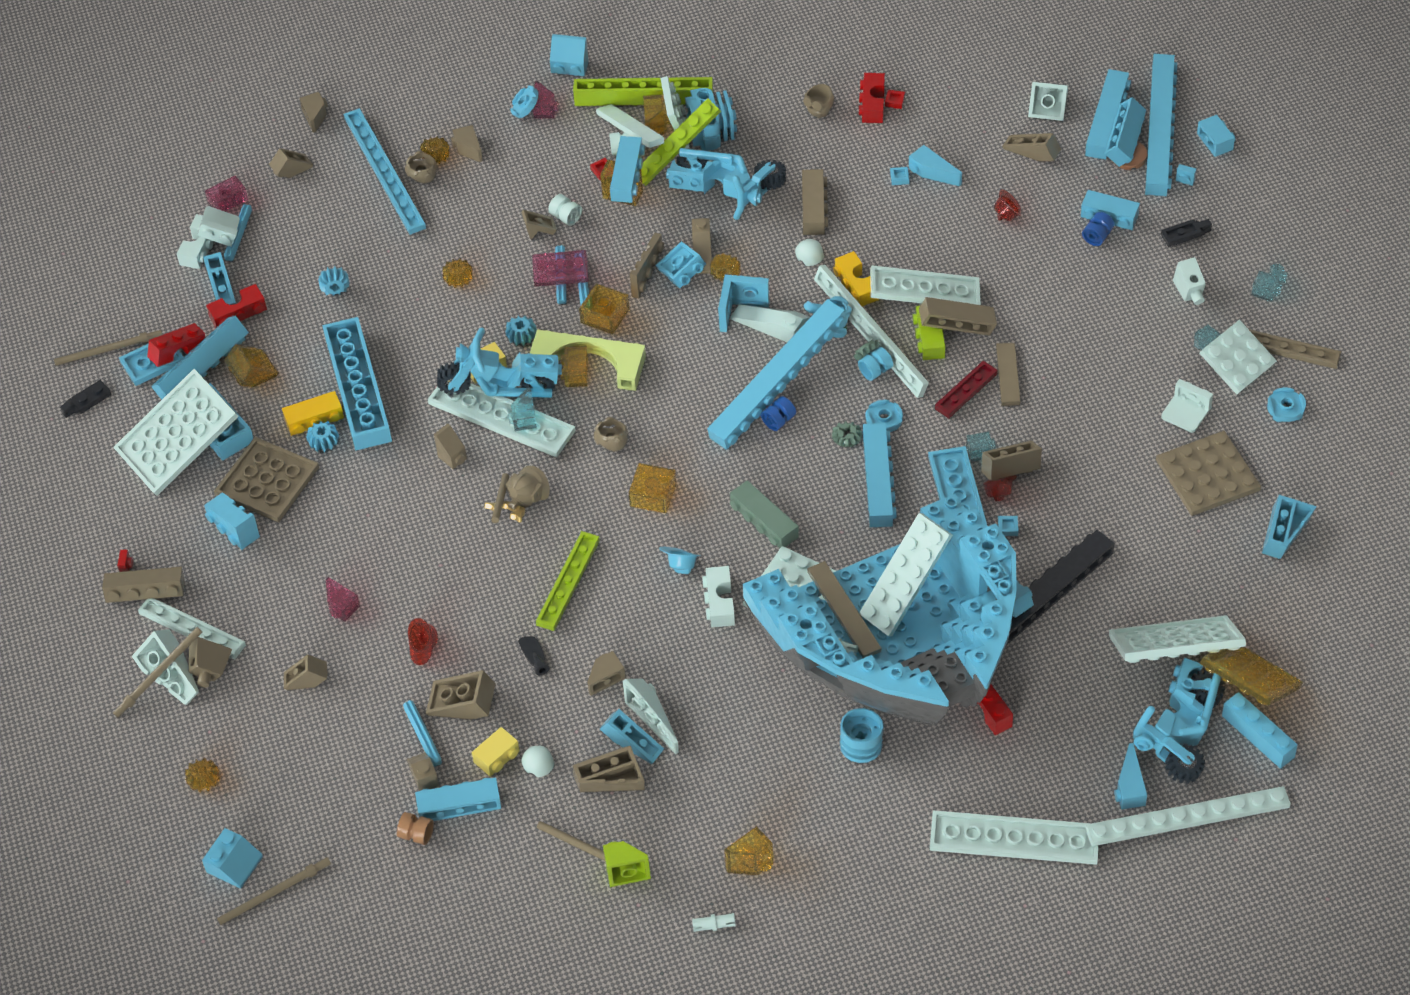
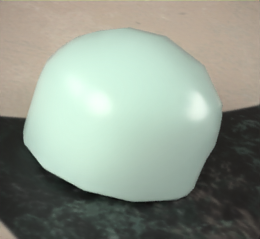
M803 240L795 248L798 261H803L806 266L817 265L824 258L823 248L817 240Z
M540 745L529 747L521 759L525 771L533 773L536 777L549 774L555 763L550 751Z

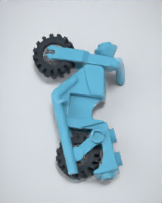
M680 148L676 163L673 160L670 168L667 169L666 178L669 179V188L693 190L696 192L702 191L704 194L715 185V179L719 180L723 184L724 195L737 199V208L733 218L738 220L742 215L744 207L749 202L757 206L758 203H761L762 196L771 188L776 190V187L781 188V185H785L786 167L780 161L777 163L776 160H773V162H770V159L767 162L763 160L761 163H757V166L755 165L754 175L751 179L744 160L740 155Z
M479 328L471 345L467 348L460 344V347H456V360L451 362V365L446 363L445 367L443 365L440 366V369L438 368L437 387L440 388L441 392L444 390L446 394L450 392V395H453V393L458 395L460 391L462 393H465V390L468 391L471 386L472 373L487 396L552 398V392L555 384H557L558 375L562 374V364H558V355L520 354L519 352L512 362V368H506L499 362V354L497 352L480 349V341L485 334V329Z
M1184 658L1180 665H1176L1173 676L1176 678L1175 681L1172 680L1168 690L1171 693L1169 705L1177 712L1173 713L1166 709L1155 727L1147 724V722L1155 712V708L1148 706L1133 731V743L1141 751L1154 748L1157 757L1165 762V770H1169L1167 773L1169 777L1173 775L1172 779L1174 781L1178 778L1179 783H1183L1185 780V783L1189 784L1190 781L1193 783L1199 778L1205 767L1204 755H1199L1200 750L1197 749L1195 751L1193 748L1199 744L1206 732L1212 710L1220 703L1224 696L1225 686H1223V680L1220 681L1222 677L1220 671L1208 674V670H1204L1202 673L1201 669L1204 664Z

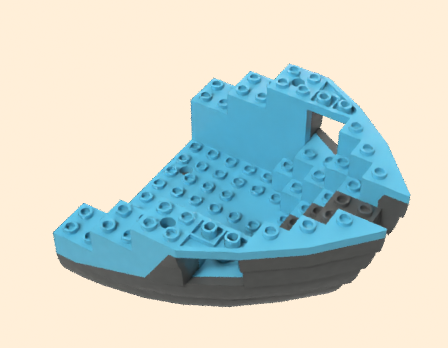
M956 494L920 508V513L926 515L953 536L893 636L886 635L862 617L882 648L880 653L862 658L859 652H846L838 638L850 644H853L826 600L819 598L822 594L814 582L799 588L797 585L790 587L780 570L777 569L743 584L744 601L769 641L782 655L805 674L846 699L887 714L929 725L937 724L939 720H942L945 714H947L949 707L961 703L965 708L969 706L973 708L987 695L1009 638L1016 599V552L996 523L987 526L976 508L967 511ZM899 545L833 573L858 612L861 611Z

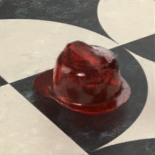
M1001 189L999 191V198L994 204V210L998 213V220L1005 219L1006 221H1011L1017 216H1021V208L1018 201L1008 191Z
M1008 476L996 481L989 479L981 485H984L986 495L994 498L995 502H998L1011 494L1012 482L1017 476Z
M415 618L408 627L410 656L416 665H424L432 655V649L438 641V633L434 626L428 624L422 618Z

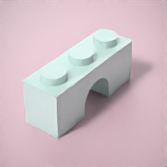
M196 214L190 226L192 238L196 240L191 242L183 240L177 252L178 261L181 266L200 269L202 263H204L203 257L207 256L209 249L213 247L212 240L197 236L203 215Z
M729 566L706 568V576H702L703 588L708 590V592H704L705 604H709V608H706L707 620H711V627L735 625L733 598L724 599L719 597L722 594L731 593Z

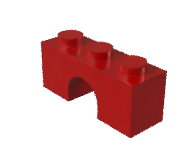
M864 73V80H860V90H863V92L859 93V103H862V105H859V116H862V123H883L885 73Z
M256 284L239 290L241 301L237 304L229 305L221 298L206 305L209 318L215 328L229 317L236 316L239 321H243L267 310L265 298Z
M196 323L150 339L147 357L157 367L171 363L178 349L181 348L188 354L205 339V332Z
M990 684L987 695L977 704L981 706L984 712V721L996 736L1012 728L1013 713L992 684Z

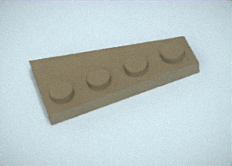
M660 233L653 234L647 244L646 251H643L641 254V261H637L635 264L636 270L630 272L631 293L634 298L639 299L641 293L645 291L646 281L652 276V268L658 262L659 252H662L664 249V242H662V234Z

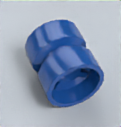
M1097 212L1083 229L1082 236L1087 243L1093 246H1100L1114 228L1115 223L1108 214Z
M780 396L772 403V406H769L761 413V418L769 429L778 431L785 425V422H788L796 415V408L790 400Z

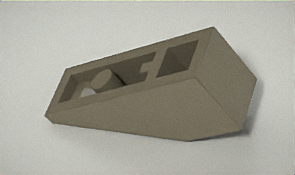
M1053 133L1010 135L1002 146L1005 150L1036 161H1054L1061 151V147Z
M691 219L693 250L706 263L702 272L696 274L712 273L710 219Z

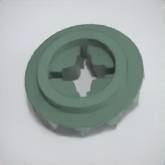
M872 339L855 351L856 354L853 357L856 360H860L880 346L879 340L874 341Z
M845 421L833 427L832 439L839 446H855L862 438L860 426H856L854 422L847 423ZM850 430V434H847L844 437V433Z

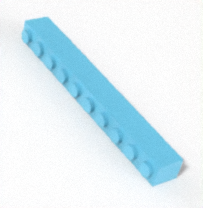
M1153 55L1145 195L1167 196V189H1171L1172 178H1168V176H1172V165H1169V163L1173 161V152H1170V149L1173 150L1174 139H1170V137H1174V126H1171V124H1174L1175 113H1172V111H1175L1176 100H1172V98H1176V87H1173V85H1176L1177 75H1174V73H1177L1178 62H1174L1175 55Z
M827 299L707 428L709 438L726 450L731 445H734L738 437L749 429L750 424L761 416L762 411L773 403L774 398L785 390L786 385L797 377L798 372L809 364L810 359L821 351L822 346L833 338L834 333L844 326L846 322L845 310Z

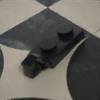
M1193 219L1162 229L1161 236L1166 245L1171 247L1205 235V233L1211 231L1212 223L1209 219L1200 222Z
M100 379L69 398L66 403L60 406L61 412L66 418L73 413L82 414L111 396V390Z

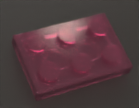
M586 250L532 255L534 287L589 282Z

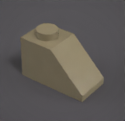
M319 92L299 98L302 112L313 133L317 131L327 115V101L325 97H321Z
M473 125L452 130L453 137L450 139L452 147H456L458 154L482 162L481 148Z
M279 148L269 163L276 176L287 178L294 177L313 166L305 154Z
M447 423L434 434L438 458L452 469L463 464L467 459L465 446L453 428Z
M614 651L602 654L599 658L595 659L587 682L590 696L626 679L624 666Z
M307 654L284 672V689L315 688L327 679V662Z
M426 752L406 759L419 791L439 786L437 774Z

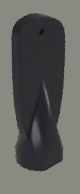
M533 636L521 637L518 643L526 659L534 667L536 675L547 674L550 668L545 662L544 653L537 638Z

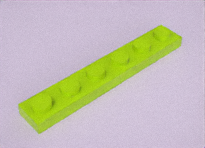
M709 98L643 162L642 169H639L640 181L645 186L679 154L680 148H685L721 112Z
M581 531L536 619V626L555 631L600 541L599 536Z

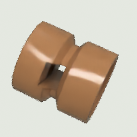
M404 812L397 826V837L405 840L413 838V842L426 845L431 838L434 821L422 816L418 819L417 815Z

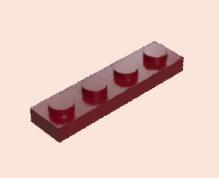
M983 360L935 404V410L950 419L998 375V370Z

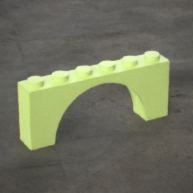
M537 330L530 354L558 355V361L578 353L599 355L607 359L615 367L619 389L636 391L646 358L645 345L551 332L548 330Z

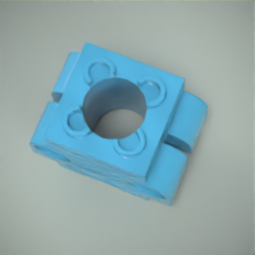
M710 89L690 90L691 97H685L686 107L688 108L687 118L707 98L721 111L692 140L693 147L701 146L702 151L719 148L721 145L720 130L722 131L724 141H728L727 129L731 140H735L734 132H737V126L734 124L736 112L735 109H731L733 102L732 98L728 97L727 91H723L724 103L722 102L720 92H716V104L713 92Z

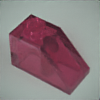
M535 81L534 88L538 90L539 94L533 108L534 119L555 118V111H558V101H555L554 93L539 81Z
M326 578L329 612L334 618H339L346 622L360 607L358 595L333 579Z

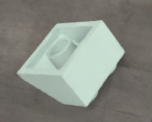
M1032 82L1028 117L1063 121L1068 85Z

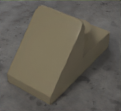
M522 210V216L530 240L534 238L538 231L554 235L557 231L553 217Z

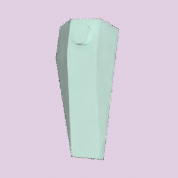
M738 305L730 317L733 321L785 342H788L810 318L796 311Z
M644 679L623 680L625 703L675 754L679 753L677 738L658 699L654 686L650 683L647 684Z

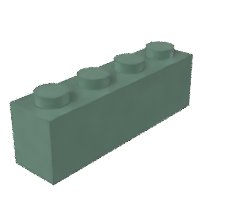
M748 480L730 492L731 507L735 511H739L747 522H751L759 533L767 536L774 546L777 545L779 548L782 546L786 547L799 537V526Z

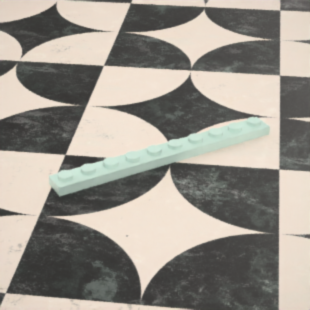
M820 265L814 278L816 283L830 298L840 296L848 301V305L852 309L849 317L850 322L868 342L872 339L874 341L879 340V347L884 348L893 360V367L891 369L917 398L923 397L929 382L826 265Z
M1284 786L1087 824L1085 829L1091 846H1097L1286 809L1290 807L1291 803Z

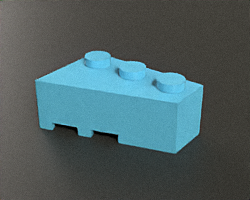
M222 492L204 505L206 510L205 516L210 523L214 522L221 534L225 533L228 536L232 545H237L242 550L260 537L254 514L243 512L245 511L243 506L237 507L235 505L236 502Z
M1279 495L1272 509L1262 553L1281 559L1308 523L1317 506Z

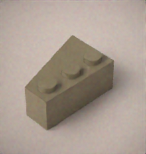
M631 746L573 765V776L580 792L645 790V781Z

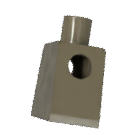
M197 637L189 645V673L198 676V686L209 687L210 681H215L222 676L232 651L231 648Z

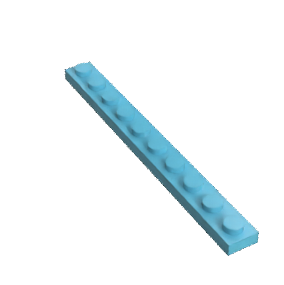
M360 108L345 113V121L409 235L426 229L422 217Z

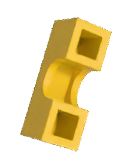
M854 251L835 258L834 274L841 279L843 286L861 306L879 300L871 298L870 276L857 278L862 276V262Z

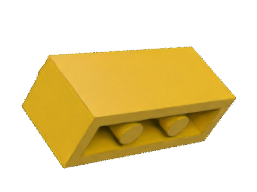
M335 391L282 408L284 420L291 436L307 431L308 428L313 427V423L319 424L320 420L323 423L327 421L331 423L344 418L342 406Z

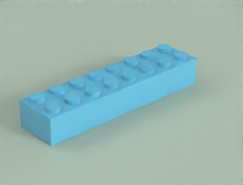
M355 317L322 325L355 451L392 442L388 421L359 318Z

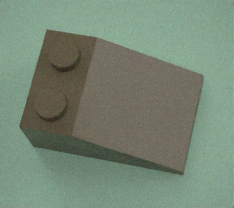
M484 670L435 680L432 684L426 714L428 716L470 720L489 716L496 683Z

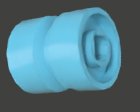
M879 347L872 351L870 355L860 359L858 367L867 380L872 381L880 376L881 373L893 367V360L884 348Z

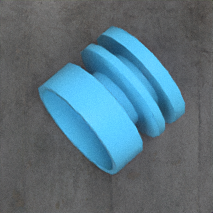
M865 708L853 709L847 712L840 723L841 752L847 759L857 763H867L876 759L882 750V719L874 711Z

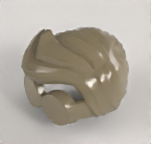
M818 84L805 93L803 102L811 115L822 118L827 116L833 106L834 95L830 86Z
M420 150L413 156L408 157L405 171L408 177L417 182L427 184L433 181L437 174V163L431 155Z
M607 417L603 422L601 421L596 425L594 440L597 445H601L610 451H620L625 447L628 440L627 426L613 417ZM616 425L613 428H602L603 426Z

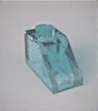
M531 387L526 388L511 404L512 413H508L509 423L514 425V431L537 428Z

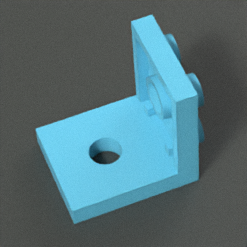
M725 274L718 307L720 332H727L732 304L769 308V278Z

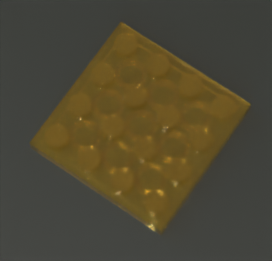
M1240 647L1238 650L1220 649L1219 652L1204 656L1200 662L1208 672L1216 673L1222 677L1223 681L1239 687L1242 693L1252 695L1263 705L1269 706L1299 690L1303 684L1301 680L1246 647Z

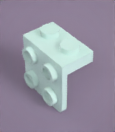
M207 206L204 210L197 236L232 247L237 235L240 218Z
M1179 379L1175 386L1174 397L1163 411L1161 418L1193 433L1210 411L1213 394L1192 385L1190 382Z

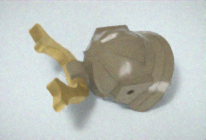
M529 465L525 466L518 474L514 473L505 484L512 501H504L502 508L513 512L510 513V519L522 522L525 508L531 506L533 502L536 503L547 499L550 487L548 479L542 470ZM485 502L484 508L493 511L495 503Z

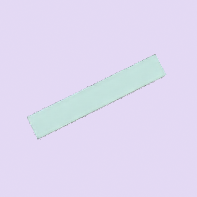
M609 104L596 109L597 115L631 137H642V144L651 148L664 143L663 136L614 105Z
M146 599L138 609L140 615L186 637L196 627L200 628L202 633L198 637L231 648L232 651L229 657L234 660L246 646L245 641L157 599Z

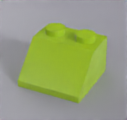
M613 841L603 845L610 887L651 879L647 854L624 841Z

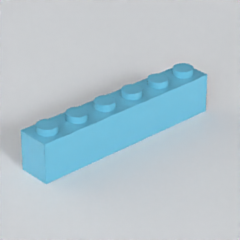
M1108 69L1086 143L1085 156L1106 160L1105 151L1119 104L1127 100L1128 93L1126 90L1129 91L1131 87L1128 72Z
M236 316L227 318L151 386L152 389L162 400L193 369L202 377L206 376V371L210 367L214 368L220 363L219 359L222 356L226 357L233 351L232 347L240 345L249 332Z
M886 423L863 424L870 527L893 526V519L897 518L896 507H892V503H895V491L891 492V488H894V476H890V472H893V464L888 459V457H892L891 446H887V442H890V430L886 431Z

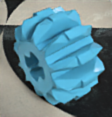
M335 266L333 269L327 267L326 271H321V275L318 278L321 291L325 292L326 295L332 294V296L335 294L341 295V292H346L350 283L348 274L342 267L338 269Z
M518 315L516 319L511 318L510 322H507L505 333L510 343L514 342L516 346L522 343L524 346L526 342L531 343L532 339L535 338L537 329L532 318L528 319L526 315L520 318Z
M321 420L319 424L313 423V427L308 428L306 436L311 449L315 448L317 452L321 449L325 452L328 448L332 450L333 445H337L339 439L335 425L330 424L329 421L323 423Z

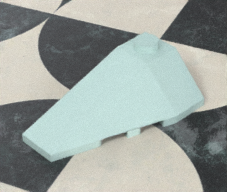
M170 629L154 631L132 657L142 672L150 675L179 645V642ZM184 653L155 680L159 685L165 686L169 693L185 705L189 704L199 693L194 678L189 673V666Z

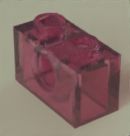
M236 175L205 190L207 203L211 207L225 212L248 200L246 188Z

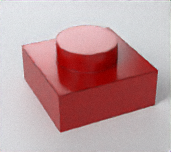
M888 90L885 107L902 109L905 92Z
M606 158L590 164L591 171L599 180L613 174L614 167Z
M120 550L117 564L119 572L130 571L133 568V558L130 557L128 550Z

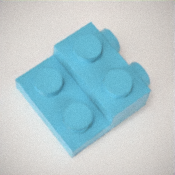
M681 241L655 266L673 284L681 288L683 285L689 284L690 279L696 273L702 272L706 263L698 253Z

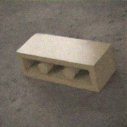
M1031 440L982 452L981 473L991 481H996L1000 478L1013 477L1017 474L1030 473L1033 470L1041 469L1042 448Z

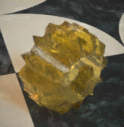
M430 136L429 140L424 139L420 146V150L431 155L439 165L441 161L446 162V158L450 154L448 142L444 138L439 139L438 136L435 138Z
M716 254L710 264V274L714 275V279H720V282L724 281L725 274L738 276L741 271V262L737 261V257H732L731 254Z
M461 258L458 260L452 259V262L446 261V266H443L442 269L444 282L448 286L453 285L454 288L457 286L463 288V284L469 285V280H472L473 277L471 264L467 260L462 261Z
M205 757L202 761L195 759V763H189V769L185 770L186 783L190 785L193 791L196 789L200 793L203 789L209 791L210 786L216 787V781L220 780L219 768L212 759L209 761Z

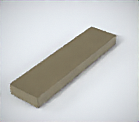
M996 343L1001 406L1020 405L1015 343Z

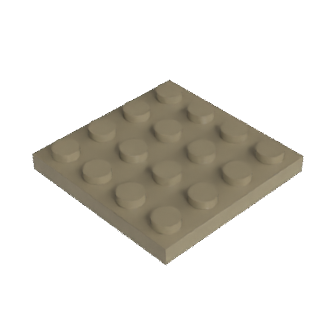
M1225 431L1156 455L1158 465L1191 516L1261 490V485Z
M254 437L214 490L215 496H218L223 492L233 499L236 505L243 506L250 511L280 522L319 469V463Z

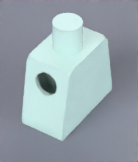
M1196 258L1178 262L1173 282L1183 300H1193L1195 305L1203 303L1205 299L1202 294L1206 284Z

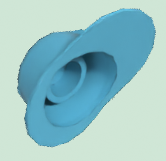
M659 547V550L668 554L669 566L675 572L681 574H689L695 566L697 556H701L678 548Z

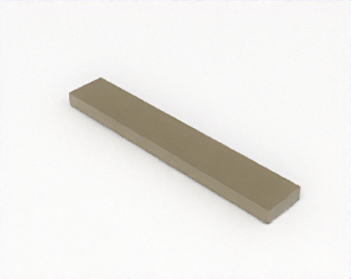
M1248 329L1270 354L1337 369L1341 351Z
M824 561L807 568L808 574L853 644L858 645V652L862 658L880 653L882 650L881 646L827 563Z

